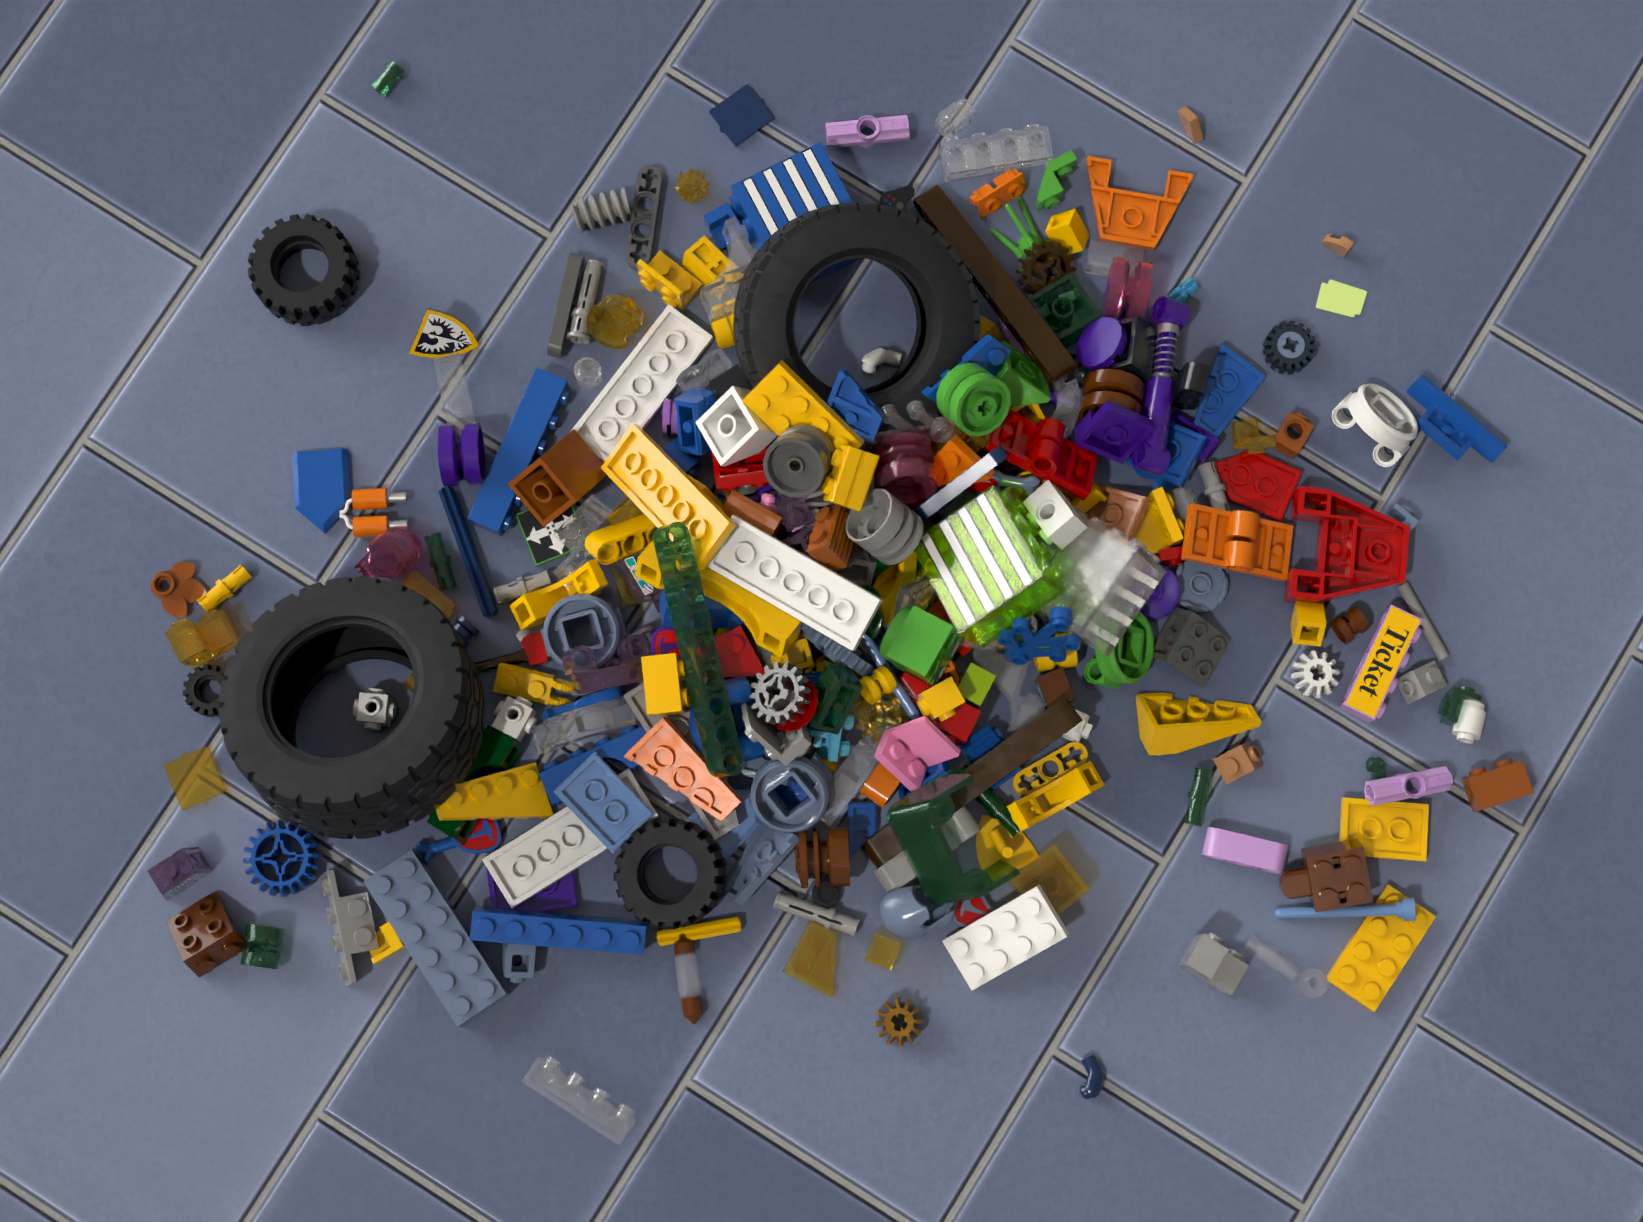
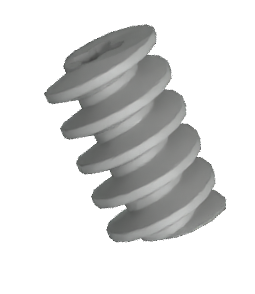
M624 187L621 188L620 196H617L614 190H610L609 199L606 198L603 192H600L598 201L595 200L593 195H589L588 204H585L581 197H578L577 206H574L571 201L576 225L580 233L584 232L585 224L592 231L595 230L596 221H598L602 228H605L606 219H609L614 226L618 216L623 223H626L628 214L631 215Z

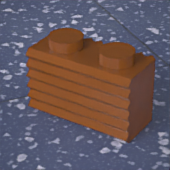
M836 504L824 507L817 512L815 524L813 525L814 528L812 529L813 532L810 534V541L806 550L815 561L834 572L847 567L854 542L847 536L845 530L848 512L844 511L845 508Z

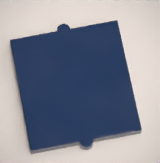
M748 84L709 110L710 115L720 126V132H724L735 147L774 121L772 115L763 105V99H758Z

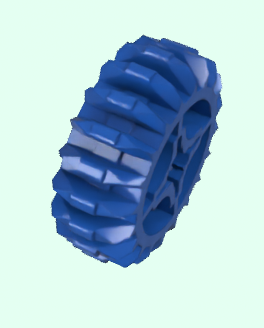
M282 819L277 821L276 828L272 822H267L266 828L268 832H265L262 828L256 829L260 838L257 839L250 836L249 841L254 843L253 848H244L245 852L251 853V858H244L243 863L252 864V867L247 868L245 873L246 875L256 874L251 879V884L256 885L261 882L259 891L265 892L269 888V895L276 896L279 890L281 897H287L288 888L292 894L297 895L299 893L297 884L307 889L309 885L305 878L315 880L316 876L310 873L311 869L320 870L321 865L313 863L314 859L322 858L321 853H313V850L320 846L319 842L309 843L314 837L313 833L308 832L303 835L305 830L300 829L299 826L295 830L296 826L289 822L285 827V822ZM286 835L296 838L301 844L303 852H292L289 842H286ZM277 837L274 849L270 853L262 855L267 843ZM280 852L294 857L288 858L287 862L284 861V865L275 860H270L277 858L278 855L281 856ZM304 861L298 874L288 880L292 866L295 863ZM262 864L275 867L276 875H279V882L271 880L265 874Z

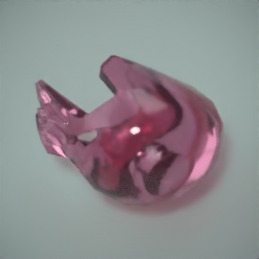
M404 528L386 530L368 542L369 546L366 554L354 568H360L358 573L362 572L360 577H382L393 582L395 579L408 573L419 562L422 552L421 539L413 531Z

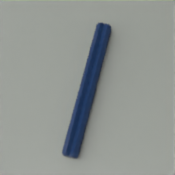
M445 486L439 489L438 493L484 617H491L498 613L495 601L452 486Z

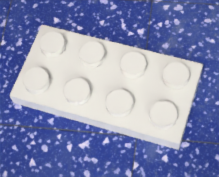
M1039 884L948 936L942 942L970 989L974 990L1063 940L1070 934Z

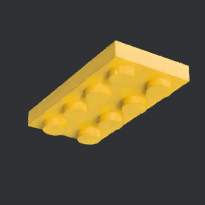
M783 360L742 400L777 436L793 425L809 424L825 433L835 450L840 449L841 445H848L858 449L864 443V440Z
M1386 884L1373 905L1396 904V901H1402V898L1408 897L1389 884ZM1415 903L1416 921H1403V918H1397V916L1364 917L1324 980L1371 1012H1375L1436 916Z

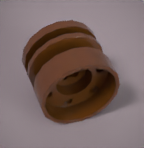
M829 827L827 838L823 841L820 840L817 828H813V841H806V830L799 832V843L795 846L796 873L800 880L801 888H808V875H815V888H820L822 875L828 874L831 887L850 886L847 827Z

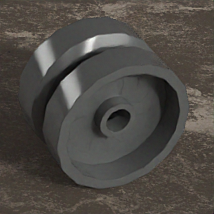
M809 424L793 425L786 428L766 450L763 459L764 474L769 484L779 493L788 497H805L812 494L833 469L831 458L835 449L829 437L820 429Z

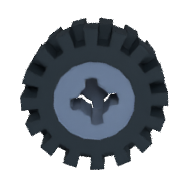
M1284 321L1279 326H1274L1263 342L1264 349L1262 354L1266 355L1264 359L1266 364L1269 362L1272 364L1270 367L1272 370L1277 368L1279 369L1278 373L1288 372V375H1290L1294 371L1300 372L1314 356L1313 352L1316 350V345H1313L1315 338L1314 336L1310 337L1311 330L1309 328L1306 330L1302 328L1304 324L1299 323L1295 325V321H1290L1286 324Z

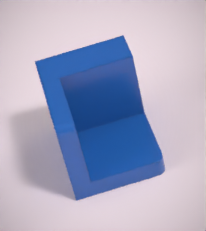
M728 202L704 215L705 225L720 250H724L745 238L744 229Z

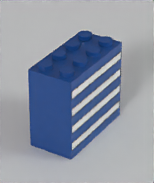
M821 142L731 185L732 196L729 197L732 204L730 207L737 219L742 220L745 237L749 244L754 242L756 251L783 225L808 211L828 205L853 203ZM861 258L835 263L819 273L810 283Z

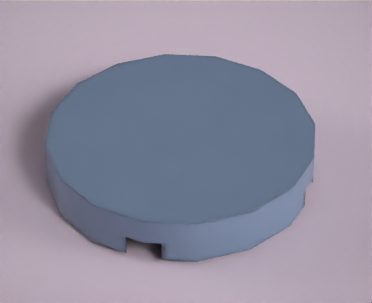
M1185 561L1174 573L1181 588V597L1178 604L1185 610L1200 614L1213 611L1223 602L1227 594L1228 580L1221 568Z

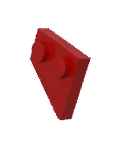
M741 625L690 652L703 678L756 676L757 673L765 674V670Z

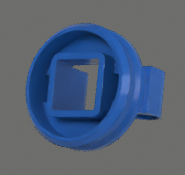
M743 676L711 683V686L699 693L690 710V732L697 747L710 758L721 761L728 760V765H736L761 758L764 752L763 745L759 742L754 743L744 731L746 727L742 720L741 705L744 702H748L752 706L756 701L749 698V695L753 692L749 682ZM733 706L739 733L720 738L714 710Z

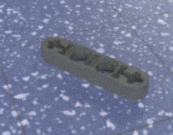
M653 165L642 167L637 175L626 248L627 264L635 271H638L637 264L631 256L637 255V244L642 245V256L645 257V259H641L642 261L649 264L652 258L663 183L660 169ZM649 173L654 174V178L657 179L652 180L651 192L646 191L647 183L646 179H643L647 178ZM648 198L653 201V208L646 212L640 210L638 207L639 202ZM639 225H647L650 228V233L648 236L640 238L635 235V228Z
M569 254L549 337L548 356L563 357L567 342L566 333L569 332L572 320L571 311L575 308L584 269V255Z

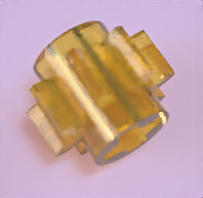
M690 168L686 174L681 171L676 178L678 182L674 190L678 191L680 200L694 204L697 198L703 201L708 194L706 190L710 182L706 181L703 172Z

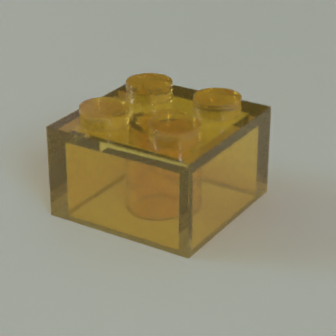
M1055 844L1007 881L1018 896L1040 884L1058 915L1090 890Z

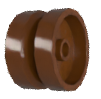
M1098 369L1088 373L1084 377L1079 419L1082 420L1089 411L1096 413L1107 400L1141 415L1140 405L1143 403L1144 383L1134 374L1122 370Z

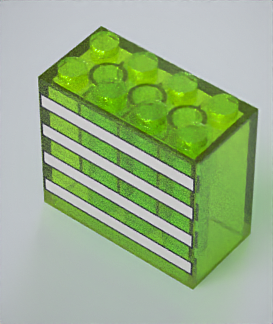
M994 485L988 487L926 531L921 537L920 544L922 546L914 551L958 634L982 648L998 639L1000 630L1012 629L1013 619L1019 617L1027 619L1067 591L1062 583L1065 579L1064 575L1049 560L1052 557L1051 552L1036 537L1039 532L1032 521H1027L1024 516L1026 508L1018 498L1013 499L1007 490L1001 491Z

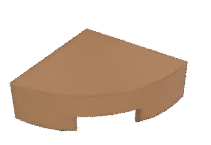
M1186 106L1177 110L1181 123L1192 142L1196 144L1202 141L1203 133L1199 117Z
M1327 234L1320 244L1344 258L1354 242L1344 236L1337 239L1334 238L1333 234Z

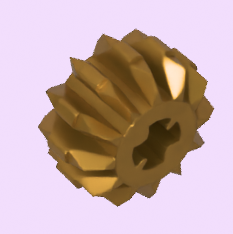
M897 997L894 1000V1009L888 1001L884 1002V1006L889 1011L887 1014L882 1010H877L876 1014L885 1019L884 1021H875L874 1025L877 1027L885 1026L886 1029L880 1031L878 1036L881 1038L889 1033L890 1036L886 1042L888 1045L893 1043L896 1036L898 1037V1047H903V1036H906L910 1044L914 1043V1039L909 1033L912 1031L920 1035L922 1031L913 1026L914 1023L921 1024L924 1020L923 1018L913 1019V1015L917 1014L920 1009L916 1007L909 1012L908 1008L911 1005V1000L907 999L904 1007L900 1008V998ZM898 1014L904 1015L903 1021L907 1023L904 1029L900 1027V1031L893 1029L895 1024L891 1022L894 1015L898 1017Z

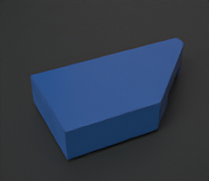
M848 802L849 856H853L861 848V845L877 832L876 803Z

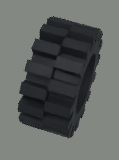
M204 664L202 668L198 666L194 668L195 672L193 674L190 672L187 675L189 677L188 681H184L183 686L186 689L182 691L183 696L186 697L185 702L193 711L203 716L214 717L216 715L219 717L220 696L214 701H205L201 696L200 690L202 685L209 680H215L221 686L222 682L225 681V669L214 664L213 666Z

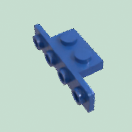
M1420 375L1407 390L1411 397L1427 409L1417 421L1418 428L1457 461L1470 446L1491 463L1507 448L1505 442L1426 376Z

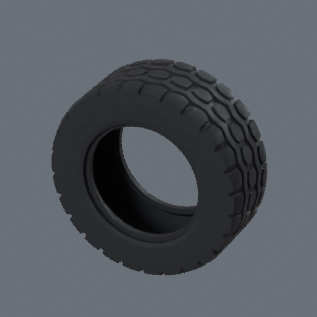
M349 577L327 580L325 586L318 582L300 589L298 596L292 593L274 604L275 610L273 612L269 610L264 612L252 624L253 632L246 631L235 647L237 655H231L224 672L225 681L221 684L219 698L220 727L227 751L239 771L263 800L283 819L295 826H299L300 829L313 834L326 835L327 837L338 839H352L353 836L356 839L381 836L382 831L390 834L408 827L409 821L412 819L418 822L434 811L433 806L436 803L442 805L455 792V784H461L473 764L471 759H475L478 754L483 737L481 733L484 732L486 720L485 693L482 681L479 679V672L445 614L420 593L395 582L384 579L381 582L380 579L372 577H355L354 581ZM369 659L396 662L413 671L414 689L409 708L395 730L379 744L359 754L342 758H322L309 755L297 749L296 723L300 709L311 690L328 674L347 664Z

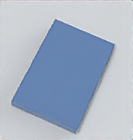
M596 752L553 791L612 854L625 840L631 837L632 832L640 828L654 815L647 805Z

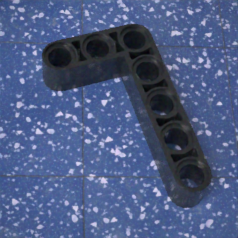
M1070 354L1077 368L1063 378V383L1070 387L1083 389L1087 367L1079 362L1076 354ZM1186 362L1179 374L1171 373L1175 381L1173 408L1183 410L1197 409L1206 393L1210 371L1208 365L1198 362ZM1147 380L1142 381L1145 385L1143 402L1145 401Z

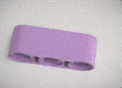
M1208 827L1202 856L1281 875L1284 870L1289 846L1232 831Z

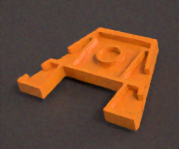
M1088 156L1086 166L1099 242L1154 251L1191 183L1193 174L1169 170L1164 197L1109 188L1108 182L1112 160Z

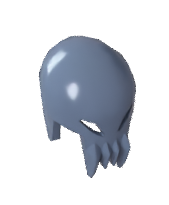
M927 886L902 887L884 895L880 902V917L883 924L892 934L906 939H916L925 936L935 927H944L954 914V910L950 911L954 902L950 901L932 911H928L927 906L922 904L929 897Z

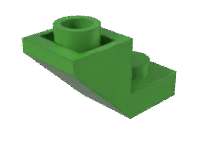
M1072 150L1047 163L1035 203L1037 211L1043 208L1049 210L1060 203L1064 190L1056 177L1062 179L1074 171L1073 168L1077 158Z

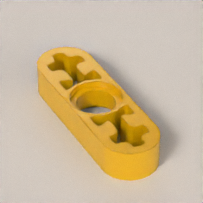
M1071 742L1019 771L1012 780L1014 791L1020 796H1027L1083 765L1088 758L1086 747L1081 743ZM1070 748H1073L1074 751L1080 750L1082 753L1079 756L1080 762L1076 763L1074 759L1070 760L1065 764L1069 769L1064 771L1063 764L1056 755L1061 754V759H1064L1070 754ZM1047 761H1052L1057 765L1058 773L1054 777H1047L1042 772V765ZM1036 768L1039 778L1044 783L1040 785L1037 779L1030 784L1031 790L1027 791L1025 787L1020 789L1018 786L1021 782L1020 776L1028 779L1035 775L1031 770Z

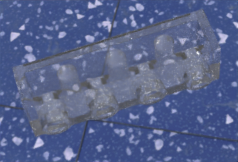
M1030 124L1020 130L1004 128L995 134L989 135L985 132H979L971 135L970 138L964 139L949 137L939 143L938 150L944 182L1000 174L1008 169L1019 171L1044 167L1054 157L1048 125L1040 126V124Z
M547 1055L546 1058L542 1056L537 1057L522 1082L617 1145H622L638 1120L633 1116L635 1111L622 1102L619 1106L609 1101L611 1095L597 1086L592 1090L584 1084L586 1079L572 1070L570 1074L560 1069L562 1063L552 1056Z

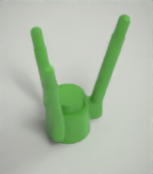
M1019 196L1016 200L1030 232L1026 230L1011 205H1005V208L1023 235L1017 240L1019 246L1014 245L994 228H991L990 232L1011 249L1018 258L1023 256L1025 258L1026 255L1023 250L1026 248L1032 251V243L1037 242L1041 245L1042 239L1037 233L1021 196Z

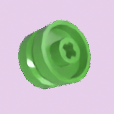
M964 363L956 366L945 375L939 384L936 400L937 407L945 418L969 436L980 437L991 433L1002 424L1010 409L1011 394L1005 383L979 364Z

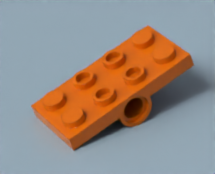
M1192 503L1187 508L1181 560L1281 582L1286 581L1294 526L1259 518L1257 513L1238 510L1230 512Z

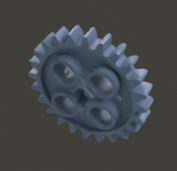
M802 622L801 629L805 631L803 635L833 662L839 663L849 670L853 669L862 676H867L874 667L862 656L864 652L858 647L855 651H852Z

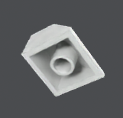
M732 386L695 422L720 466L725 467L760 453L777 437L742 401L752 390Z

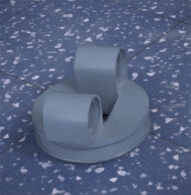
M589 594L571 595L557 602L547 614L543 629H541L547 656H551L561 666L575 671L593 670L606 664L615 655L620 645L621 637L628 635L621 608L613 609L603 599ZM592 614L600 644L572 651L574 648L565 621Z
M812 751L804 757H796L787 766L778 759L776 761L770 759L759 768L754 776L749 804L760 821L775 831L782 833L805 831L813 827L826 811L829 799L828 781L832 779L833 773L816 751ZM793 776L809 797L787 812L788 805L774 788Z

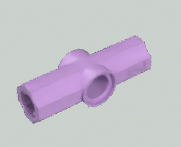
M865 115L858 120L825 123L828 148L857 145L870 148L877 143L910 140L907 115L881 118ZM863 128H871L874 133L866 136L860 131Z
M1447 766L1411 773H1399L1391 777L1366 781L1364 794L1369 805L1375 806L1451 790L1453 779ZM1407 780H1409L1411 784L1409 792L1406 789Z

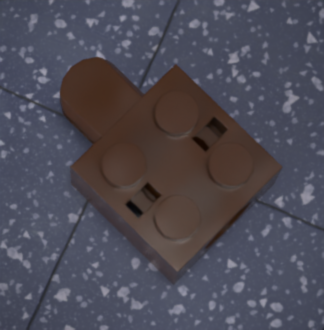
M1358 838L1302 848L1304 868L1285 871L1279 878V886L1287 898L1296 899L1309 896L1310 903L1316 913L1373 902L1364 847Z

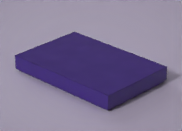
M486 867L491 907L512 909ZM574 871L514 909L553 912L579 908Z

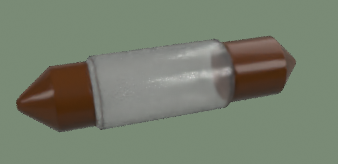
M680 934L679 939L674 943V962L679 998H681L683 1017L692 1024H696L703 1015L697 953L694 949V941L687 938L685 934Z

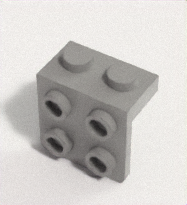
M744 702L741 705L746 735L754 743H761L765 747V752L772 760L776 761L778 759L787 766L796 757H800L807 752L811 745L807 725L796 731H783L767 723L766 720L758 718V712L753 710L748 702Z

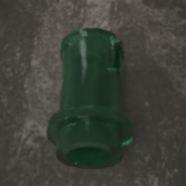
M394 61L384 65L386 67L385 70L371 85L383 97L387 95L398 79L403 78L404 69Z

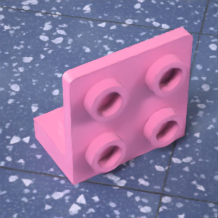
M923 716L885 730L874 757L912 792L920 789L927 767L958 757L961 750L927 717Z

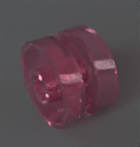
M1113 256L1104 297L1103 317H1112L1117 320L1122 314L1124 303H1126V318L1138 315L1144 320L1152 289V262L1138 260L1133 267L1131 277H1129L1130 264L1128 259Z

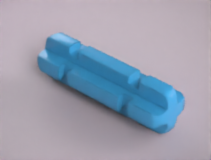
M1190 277L1182 283L1181 287L1178 286L1166 297L1184 302L1188 296L1193 295L1198 290L1199 286Z

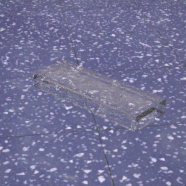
M460 353L433 359L447 424H455L461 437L462 429L466 423L477 422Z

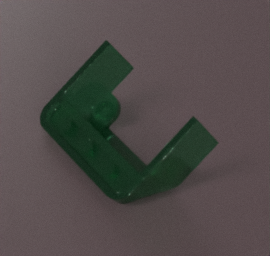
M956 767L895 802L887 812L888 823L926 898L937 905L983 897L1020 874L1017 868L1001 859L984 870L974 868L963 874L940 828L941 825L948 822L954 815L955 807L950 794L974 780L972 775Z

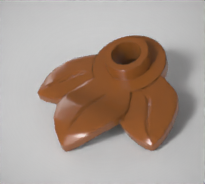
M178 562L169 571L159 572L151 580L152 593L161 599L163 609L175 617H187L188 603L197 602V599L207 593L203 584L192 578L196 570L195 564ZM169 581L170 588L163 591L161 588L162 583Z

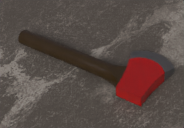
M538 625L522 631L519 630L516 637L523 648L511 654L474 663L478 672L497 669L500 663L510 665L527 663L531 667L549 663L541 634V629H543L544 625Z

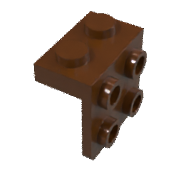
M216 892L207 895L168 920L169 929L183 962L199 978L249 948L246 939L232 925L223 902Z

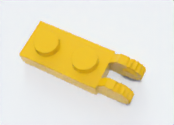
M500 663L497 669L493 692L513 697L520 696L526 700L546 705L551 704L557 707L571 703L572 700L552 694V689L573 692L575 684L555 678V675Z

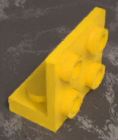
M661 251L656 254L649 264H646L641 259L636 263L641 285L650 292L657 291L663 296L661 299L666 305L669 304L673 308L677 307L682 312L703 287L702 282Z

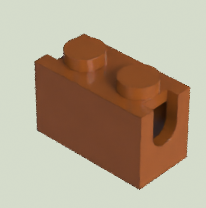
M1512 758L1495 763L1497 769L1488 772L1485 767L1469 771L1470 777L1463 779L1462 783L1472 811H1480L1534 793L1523 761L1513 763Z

